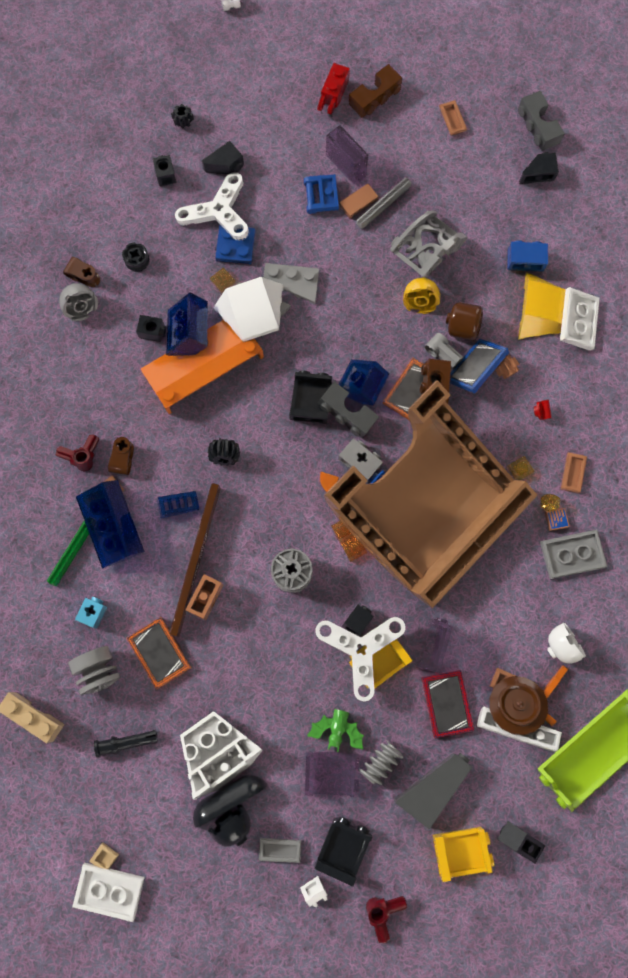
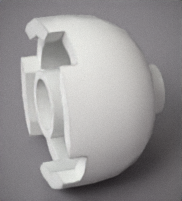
M566 623L556 626L551 631L548 638L550 647L547 649L553 659L557 657L563 663L572 664L586 657V654Z

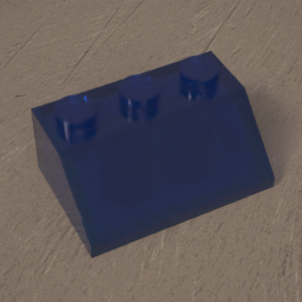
M189 292L168 309L166 355H196L207 347L208 301Z

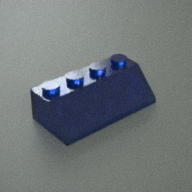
M118 480L101 482L75 496L102 569L145 552Z

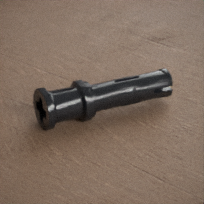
M156 730L122 738L112 736L111 739L104 741L94 740L95 756L98 759L102 755L111 753L116 755L125 749L158 743Z

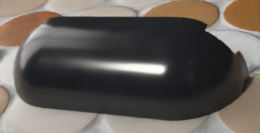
M245 775L205 797L197 804L193 813L195 828L206 824L246 801L268 785L257 776Z

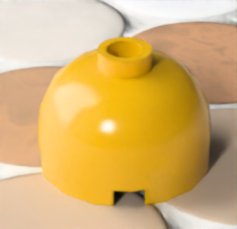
M424 277L412 280L406 286L403 294L404 306L409 311L411 309L419 310L417 312L419 314L433 312L436 310V306L440 304L438 286L431 279Z

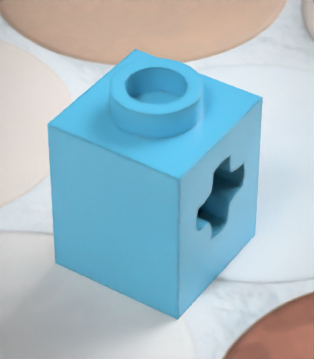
M92 597L91 600L85 598L75 620L97 629L107 609L106 606L102 605L104 601ZM91 608L96 611L95 614H91L89 609Z

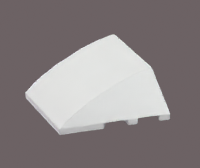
M259 277L226 288L213 308L231 326V329L243 342L278 331L283 284Z
M214 711L180 735L184 757L187 762L193 800L220 789L249 768L262 752L260 747Z

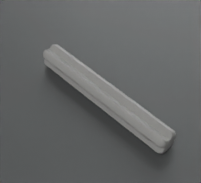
M407 177L404 178L358 218L356 224L361 229L365 228L408 190L412 182Z

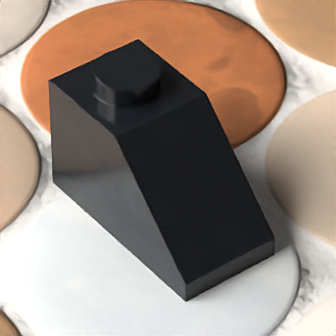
M228 141L202 160L203 170L206 173L229 175L240 171L244 165L243 155L231 141Z
M544 152L538 154L523 171L519 183L555 181L559 173L556 153Z
M509 821L502 827L498 837L499 841L536 864L545 848L544 844Z

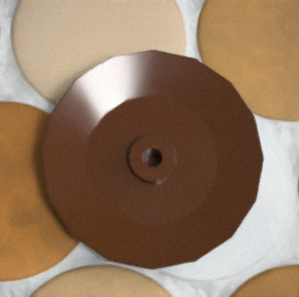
M511 676L501 680L493 688L489 697V710L493 720L501 729L513 735H527L535 732L544 724L548 714V701L543 690L534 681L525 677Z

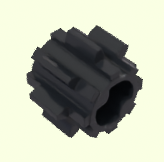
M184 104L175 106V110L171 113L174 125L181 126L182 129L186 126H191L190 123L194 120L191 108L184 106Z

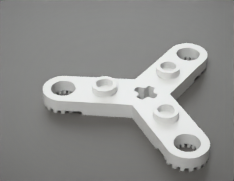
M239 173L227 175L213 201L179 208L175 212L178 224L187 226V224L191 223L197 224L216 220L233 239L240 241V239L246 238L249 233L248 226L232 209L244 184L242 176ZM233 179L234 181L235 179L238 180V182L235 184L230 183L231 181H233ZM183 214H188L186 218H180L183 216ZM237 228L244 229L240 233H235L237 231Z
M392 617L363 637H359L330 621L320 622L316 626V636L323 642L352 656L355 697L360 701L370 700L374 695L372 655L400 637L405 632V623L398 617ZM392 622L400 624L401 630L398 633L390 631L389 625ZM324 625L331 628L332 632L328 637H323L320 634V628ZM360 644L367 647L365 655L356 653L358 650L357 645ZM361 685L369 687L370 693L367 697L359 695L358 688Z

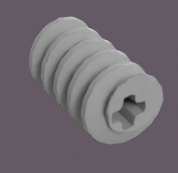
M388 741V745L380 744L383 751L375 750L377 758L369 757L372 764L364 763L367 770H359L374 785L375 783L383 784L380 777L388 778L385 770L393 771L390 764L398 765L396 757L404 758L402 753Z

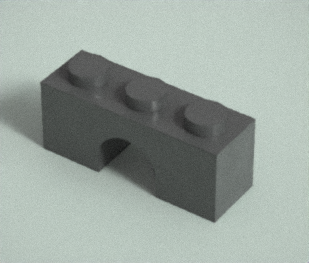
M538 91L521 99L518 113L520 117L524 118L527 130L533 134L535 144L543 151L560 144L565 133L557 119L546 122L540 118L545 115L548 103L542 92Z
M334 381L318 402L320 408L335 416V420L338 423L349 427L352 434L363 438L379 416L365 405L358 412L348 411L344 405V400L349 392Z

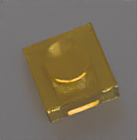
M525 456L507 466L515 480L519 481L535 472Z

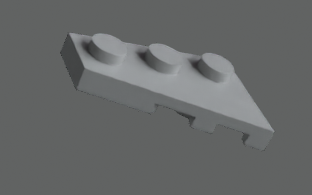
M265 263L263 278L283 284V291L292 293L298 298L306 299L312 304L316 303L319 268Z

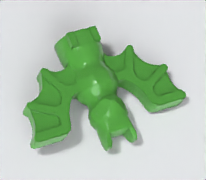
M334 709L333 718L331 719L323 715L319 722L312 723V729L307 734L309 737L319 739L322 733L330 728L332 733L329 737L328 750L332 746L336 747L337 752H339L342 735L347 732L350 737L351 747L363 749L362 738L364 735L357 730L356 722H347L349 712Z

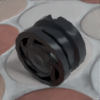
M129 243L122 252L125 265L131 271L139 272L146 269L149 265V254L141 243Z

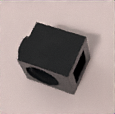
M161 155L153 158L159 186L177 183L170 155Z
M140 315L136 333L140 339L161 342L162 337L166 335V326L161 318ZM151 327H156L154 331H148Z
M357 605L342 627L360 636L374 616L366 606Z

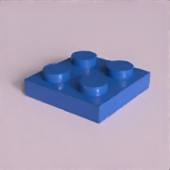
M219 225L216 261L252 264L255 228H248V236L239 241L238 239H233ZM237 228V231L235 233H240L244 229Z

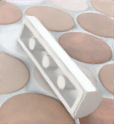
M482 707L477 721V727L552 752H557L559 749L562 734L560 731L541 726L535 732L527 735H513L499 727L493 720L491 712L487 707Z

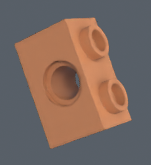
M203 574L186 611L207 620L224 585Z

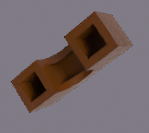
M389 64L375 74L374 85L378 89L369 90L361 84L349 94V105L361 118L371 115L376 107L385 104L390 96L398 94L401 90L402 77Z

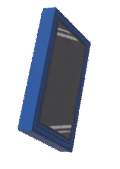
M479 338L451 371L450 384L475 394L508 355V348Z

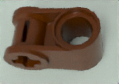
M73 256L63 271V274L68 278L88 287H96L101 281L99 274L96 273L92 265Z
M119 437L113 443L108 463V471L111 473L130 474L134 446L127 438ZM126 444L127 448H123L122 450L120 447Z

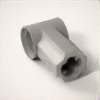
M437 333L424 346L431 356L438 357L440 360L451 361V370L463 358L461 354L449 345V341L441 333Z

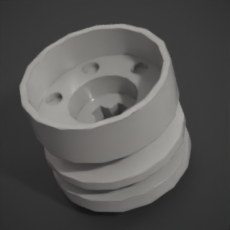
M285 549L273 559L271 575L276 586L282 591L297 593L304 590L311 582L313 574L312 563L309 557L301 550ZM293 565L297 572H292L290 575L287 568H291Z
M108 646L91 650L68 662L72 676L83 675L75 683L76 686L86 684V686L78 690L80 696L104 690L121 678L119 673L109 675L117 667H106L105 665L113 659Z

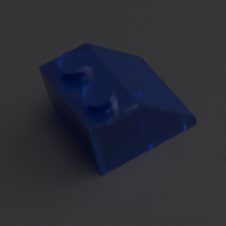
M351 359L339 385L349 392L348 398L360 404L374 406L390 373L377 361Z

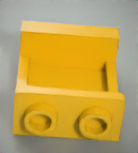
M397 639L372 655L374 689L412 662V659ZM363 646L356 653L365 655L367 647ZM350 656L351 661L349 664L352 667V656Z
M482 827L433 835L442 882L451 881V878L481 872L492 873L491 867H494L492 853L488 852L487 845H490V838L488 832H485Z

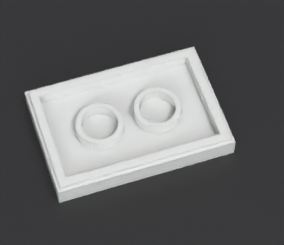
M571 287L566 289L560 341L586 350H593L595 348L599 297Z
M84 863L73 907L134 922L145 877Z

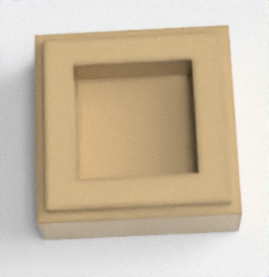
M102 843L89 862L97 867L110 869L119 854L105 843Z

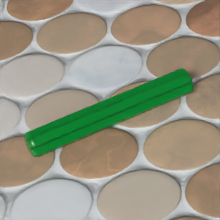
M87 516L47 579L49 584L53 586L59 584L96 524V521L91 517Z

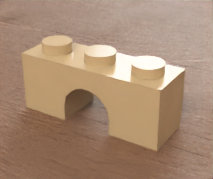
M8 692L0 704V713L45 743L54 742L65 724L50 714L37 710L31 705L32 702L17 692Z

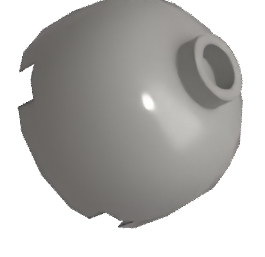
M73 283L62 290L59 304L65 317L70 318L72 321H82L90 317V315H87L89 312L96 311L98 299L88 286Z

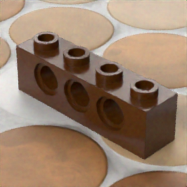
M428 359L422 365L421 375H424L420 385V394H423L433 384L431 376L436 377L449 393L451 361Z

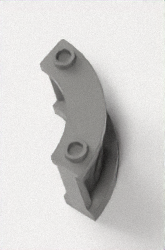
M434 210L427 211L413 222L400 237L397 236L392 241V247L390 248V251L424 278H428L443 261L442 256L444 254L449 256L453 252H457L468 238L462 232L456 233L436 217L438 213ZM421 233H437V240L440 245L429 243L422 246ZM406 244L410 247L407 248L405 253H411L415 250L409 257H406L399 251ZM417 258L422 268H419L412 261Z

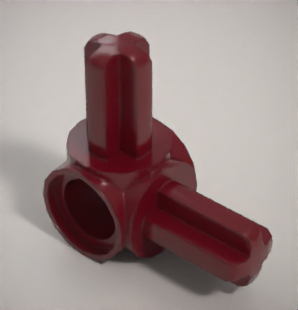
M94 434L89 435L83 448L80 447L74 451L59 446L56 449L55 455L70 461V464L76 466L80 471H88L93 467V458L95 456L93 452L99 442V437ZM82 458H87L85 461L79 462Z
M404 896L387 901L384 898L373 897L367 901L366 911L371 926H374L379 943L384 944L390 940L386 925L389 914L407 909ZM376 908L381 909V911L377 914L372 913V911Z

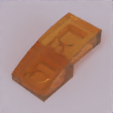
M341 521L331 525L338 542L341 544L350 562L367 553L365 547Z

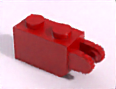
M333 63L321 90V98L317 110L322 111L324 105L327 104L329 105L327 113L332 115L334 109L338 108L349 82L350 68Z

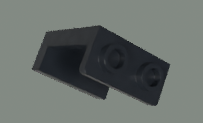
M305 370L295 372L292 404L289 414L290 420L327 424L328 412L323 411L318 402L332 385V376L323 372L311 374Z
M339 816V819L333 818L315 862L314 869L353 887L357 872L369 842L373 837L372 834H369L370 830L366 827L358 825V828L350 825V820Z

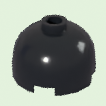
M239 804L237 805V810L233 813L230 809L214 822L216 827L214 829L209 828L208 832L222 846L231 847L235 844L240 846L247 840L246 835L251 827L250 817L243 805Z

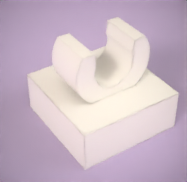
M318 876L300 887L309 907L312 905L318 907L317 902L322 898L324 901L327 900L326 890Z

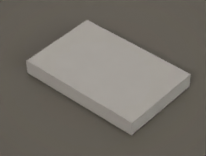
M597 529L540 542L549 579L607 567Z

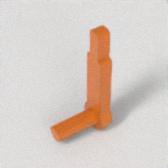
M564 665L560 667L543 689L546 699L568 671ZM547 714L545 721L554 726L557 721Z

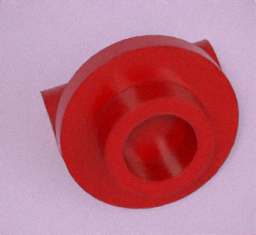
M549 400L539 401L534 406L535 417H538L539 420L552 419Z

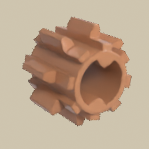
M508 355L495 371L499 377L503 376L506 379L519 371L517 366L520 364L515 357L511 358Z

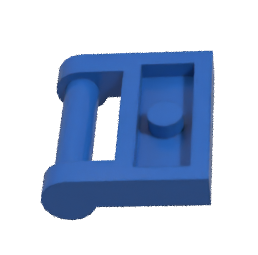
M335 174L304 178V186H306L308 205L306 210L308 214L339 210ZM318 184L320 203L315 204L313 185Z

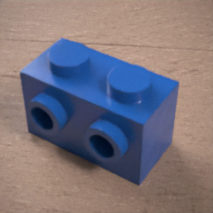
M521 240L510 243L507 253V270L544 272L548 265V243L539 241L530 243Z

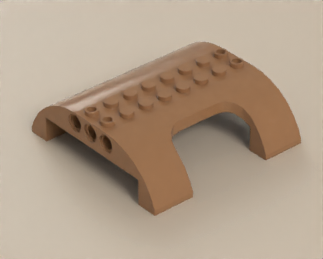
M438 380L408 409V417L413 429V439L410 447L379 480L371 484H365L368 480L355 466H352L324 495L333 513L354 537L392 576L431 608L443 598L537 496L536 492L526 481L514 480L447 404L446 400L451 395Z

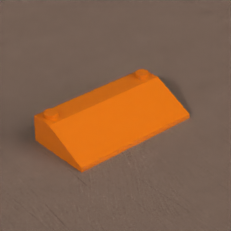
M222 320L142 367L140 370L167 413L171 414L170 407L255 355H258L260 359L264 358L263 350L255 338L243 342L231 329V326Z

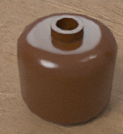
M462 302L454 304L451 313H448L446 318L449 335L454 338L470 341L476 340L481 328L483 308L479 305Z

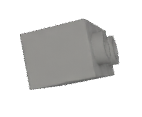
M353 438L339 454L338 460L349 469L355 466L368 480L366 482L368 483L374 473L382 467V458L377 453H371L367 450V446L362 441H356ZM365 457V462H358L359 458Z

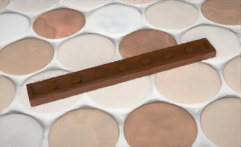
M212 483L170 629L169 634L172 636L180 637L187 612L186 608L190 601L221 489L219 484Z

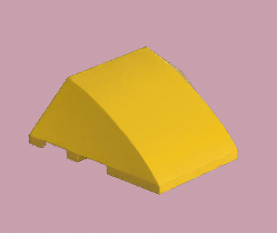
M526 272L524 302L518 340L533 336L539 337L540 335L561 333L566 289Z

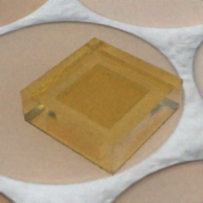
M224 267L210 277V281L221 293L235 283V279Z

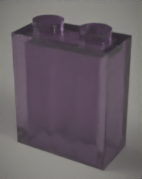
M339 125L326 135V156L354 184L366 177L369 155Z

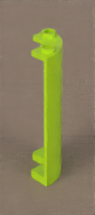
M628 689L537 768L541 774L538 778L556 794L558 798L555 800L563 809L567 807L572 813L628 762Z

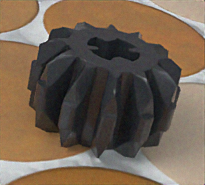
M219 438V440L215 439L209 443L207 453L209 461L213 462V464L228 466L235 465L238 462L240 449L239 444L235 443L234 440Z

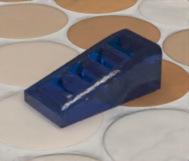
M196 491L161 496L157 499L160 518L172 517L200 509ZM188 497H191L192 506L190 507L188 505ZM179 499H183L184 508H181ZM172 501H175L177 509H173ZM167 502L169 510L165 511L164 503Z

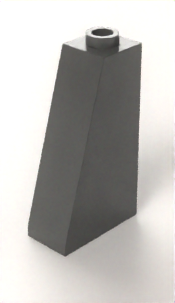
M452 753L398 795L394 802L430 829L472 769V766L468 764L470 760L461 753L458 756Z

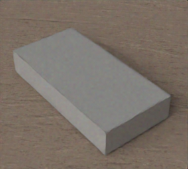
M260 838L259 861L300 863L301 840Z

